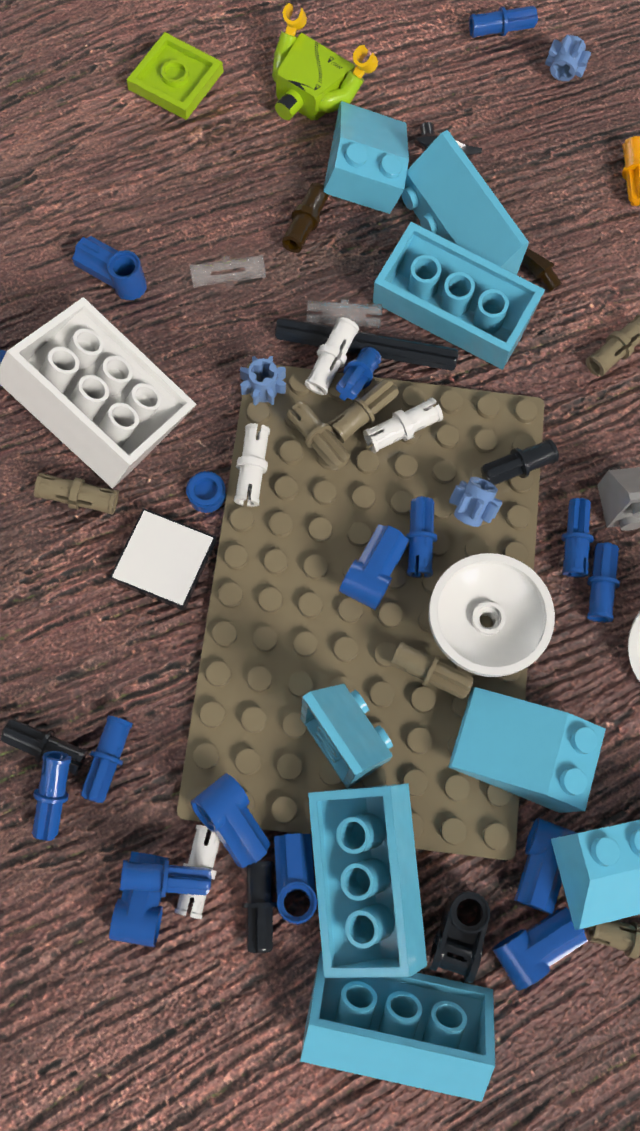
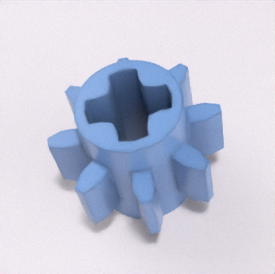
M566 35L561 42L556 39L553 40L545 65L551 66L550 72L555 79L569 82L575 75L580 78L583 76L591 52L585 51L586 45L580 37Z
M253 356L249 368H240V377L243 380L240 384L241 394L246 395L250 393L253 398V405L256 406L259 402H269L271 405H274V398L277 393H286V383L282 381L286 378L285 367L277 368L273 363V356H270L268 359H257Z
M471 477L468 483L461 481L459 485H456L449 499V503L457 506L454 516L461 522L474 527L481 526L483 520L491 523L502 505V501L495 498L498 492L496 486L479 477Z

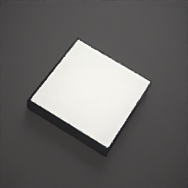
M143 508L110 575V580L115 584L185 611L217 539L213 535Z

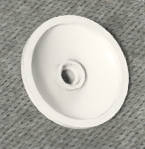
M493 553L477 554L456 562L443 573L436 583L429 603V624L437 645L454 664L476 675L502 677L527 668L545 651L554 630V605L546 585L530 567L506 555ZM480 617H490L493 626L484 627L480 623Z

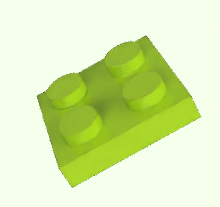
M164 32L126 79L128 90L187 120L223 74V62Z

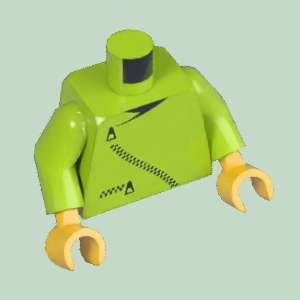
M288 3L285 5L282 13L287 27L285 32L281 31L273 60L272 78L276 83V96L279 99L275 104V110L281 118L288 121L297 112L310 120H318L326 113L338 111L341 101L349 104L352 102L364 82L362 78L364 73L374 72L378 66V59L372 53L369 59L362 63L368 53V49L365 45H360L353 53V61L357 65L355 67L353 63L307 35L301 33L296 37V30H300L305 26L307 17L303 8H301L299 17L291 21L293 5Z

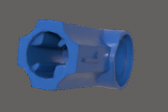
M92 236L88 238L82 237L76 244L75 253L72 257L74 265L113 287L121 299L135 300L145 293L147 282L140 260L134 252L128 250L117 251Z
M378 524L360 559H355L349 568L339 592L376 610L392 580L390 576L406 550L409 539L392 526Z
M226 773L192 799L191 806L205 827L216 833L238 867L245 868L264 857L271 843L247 808L249 799L246 792L231 775Z
M540 818L534 821L526 842L525 854L528 857L515 895V901L533 909L553 914L562 880L551 839L576 834L577 832Z
M302 833L274 836L278 912L282 919L289 924L300 925L312 918L317 907L311 834ZM293 891H301L309 900L308 911L299 917L288 914L284 907V899Z
M131 851L129 862L163 864L164 860H169L170 858ZM124 890L122 898L117 900L113 911L109 939L154 948L158 939L163 914V906H160L162 898L160 897V892Z
M562 907L530 929H521L496 944L492 950L515 989L520 991L545 977L550 972L549 966L588 940L584 929H574L570 910L567 907Z

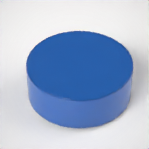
M209 471L199 472L192 476L187 483L186 493L188 501L197 511L209 513L216 511L223 505L226 499V489L224 481L219 475Z

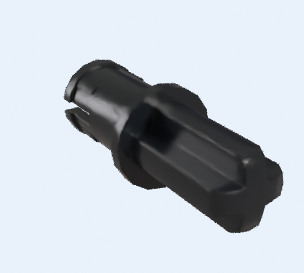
M546 439L523 450L514 448L511 450L510 455L484 464L481 467L482 479L497 485L518 476L526 478L529 476L530 471L557 462L559 460L558 449L551 439Z
M16 719L8 721L1 735L2 742L35 756V761L38 763L43 760L45 752L57 751L67 753L68 756L72 757L69 772L75 776L83 765L81 760H85L88 750L84 748L81 749L54 737L55 732L51 730L45 733Z
M258 861L246 866L247 903H242V908H247V950L250 953H268L273 949V907H277V902H272V861Z

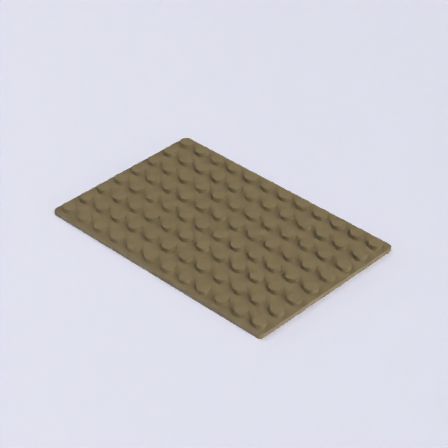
M276 365L277 368L285 367L286 378L282 380L286 383V393H277L274 398V405H271L269 402H259L255 406L253 405V398L250 393L242 395L177 815L183 820L201 822L192 809L191 800L227 773L246 792L249 799L247 808L262 830L291 834H311L312 836L308 793L347 788L300 719L302 696L310 691L345 684L350 693L354 690L359 692L369 708L365 715L374 728L380 725L393 743V747L389 749L393 755L390 761L350 788L409 783L415 849L504 861L511 860L516 854L519 796L451 769L448 766L471 689L477 687L526 701L528 667L517 673L502 677L476 675L460 668L448 659L437 645L431 632L428 613L430 598L440 577L453 564L466 557L485 553L506 555L521 561L534 571L540 468L530 471L529 476L526 478L518 476L495 485L498 489L495 498L502 501V505L491 523L483 520L481 526L474 527L461 522L454 516L457 506L449 503V499L456 485H459L461 481L468 483L471 477L482 478L481 467L484 464L510 455L511 450L514 448L523 450L542 442L544 401L541 398L389 379L397 387L398 395L374 415L375 421L373 423H366L344 443L339 441L350 454V458L346 466L338 471H334L314 448H308L305 445V437L287 419L286 415L289 410L297 414L292 406L300 401H306L323 424L329 423L353 404L350 398H347L346 401L339 398L340 392L336 390V385L344 373L337 372L327 395H319L305 386V381L308 379L312 369ZM373 377L370 385L363 388L357 397L362 398L386 378ZM429 398H434L437 401L433 407L439 404L443 414L442 421L435 422L415 432L414 437L410 440L404 441L401 439L380 449L376 453L370 450L373 444L367 445L363 435L364 430L392 418V414L398 410L405 412L427 401ZM250 423L258 424L256 440L261 425L270 428L265 455L268 468L266 473L262 475L260 503L255 507L247 506L249 491H247V499L244 500L243 506L234 502L240 471L236 468L237 459L242 456L245 426ZM424 496L434 500V534L437 535V541L433 543L432 577L425 578L424 573H421V578L407 575L408 542L406 550L390 576L392 580L376 610L339 592L349 568L355 559H360L378 524L392 526L401 531L405 536L410 532L412 499ZM480 617V623L484 627L493 626L490 617ZM400 642H405V644L433 658L438 655L440 656L439 661L472 676L474 679L473 685L465 699H460L430 683L424 686L422 685L423 680L395 666H390Z

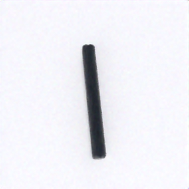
M280 317L276 323L275 337L279 340L320 347V345L327 342L334 326ZM358 331L347 351L359 354L362 348L372 347L384 359L450 371L455 369L458 361V350L455 348Z

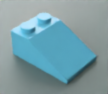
M341 101L323 192L390 214L405 188L409 163L407 124Z
M345 684L310 691L302 696L300 719L348 789L390 761L393 755L389 749L393 747V743L380 725L375 728L365 715L369 708L359 692L354 690L350 693Z
M474 687L470 692L448 767L558 813L585 811L606 729L568 712Z

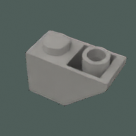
M640 467L608 470L597 485L606 528L620 526L623 531L640 528Z

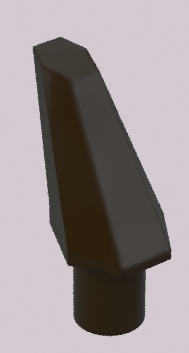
M527 248L522 263L536 280L541 279L549 292H552L562 284L552 269L555 267L554 263Z

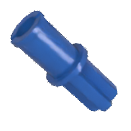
M502 6L498 11L470 14V35L472 38L498 33L501 36H506L507 32L534 28L538 22L537 9L534 6L506 10Z
M372 347L362 348L357 358L349 361L345 366L344 375L336 385V390L340 392L339 398L346 401L347 398L354 400L363 388L370 385L373 380V372L378 368V364L381 363V355L376 349Z
M419 496L412 499L410 532L405 535L409 539L407 575L421 578V573H424L425 578L433 576V543L437 541V535L434 534L435 503L429 497Z
M572 498L569 501L567 533L561 536L562 541L565 542L562 570L564 576L567 575L568 577L575 578L589 576L590 543L594 541V537L589 534L591 508L589 499Z
M610 542L597 543L595 546L592 577L587 579V584L591 586L587 619L594 622H612L614 617L615 589L620 587V581L616 579L619 548Z
M109 715L107 716V722L96 751L90 752V756L93 759L81 790V796L84 799L96 803H103L106 800L117 766H122L123 764L120 757L130 728L133 725L129 721Z
M49 751L43 754L39 788L34 790L33 797L37 800L32 834L36 839L51 841L58 834L63 803L68 801L69 797L68 792H66V782L72 757L68 756L67 753Z
M123 860L120 891L160 892V897H165L166 893L207 895L211 888V870L204 867L169 865V860H164L163 864Z

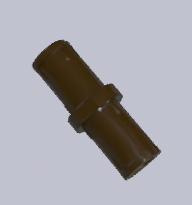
M312 183L302 203L295 206L291 214L292 222L282 240V245L286 250L299 253L310 232L317 228L320 222L319 214L328 199V194L323 192L324 185Z

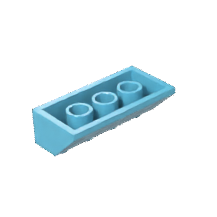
M448 130L442 132L407 170L405 188L401 194L405 206L409 210L414 211L420 220L421 227L517 275L529 241Z
M410 222L374 282L373 303L503 370L533 316L545 289Z
M409 783L308 793L324 978L411 977L427 966Z
M640 820L551 839L575 930L640 914Z
M320 951L305 1025L300 1062L482 1102L495 1068L493 989L422 973H415L411 977L324 978L322 951Z

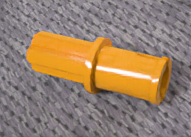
M633 136L626 139L625 143L622 144L625 167L622 169V177L627 182L628 200L632 206H639L640 136Z

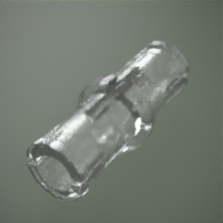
M263 254L236 259L223 256L222 261L196 265L190 264L193 288L226 283V287L234 286V282L266 278ZM244 267V271L211 275L213 271Z
M341 299V303L307 301V311H322L323 313H307L306 322L335 325L337 318L344 317L352 320L358 326L376 328L381 326L380 317H366V314L382 315V304L349 303L348 299Z

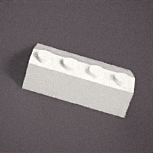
M84 297L7 350L0 364V385L112 489L197 405Z

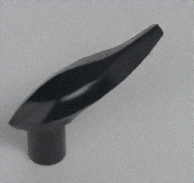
M431 122L421 124V136L417 137L416 140L424 149H427L438 137L435 135L434 126ZM455 140L466 156L482 153V148L465 145Z

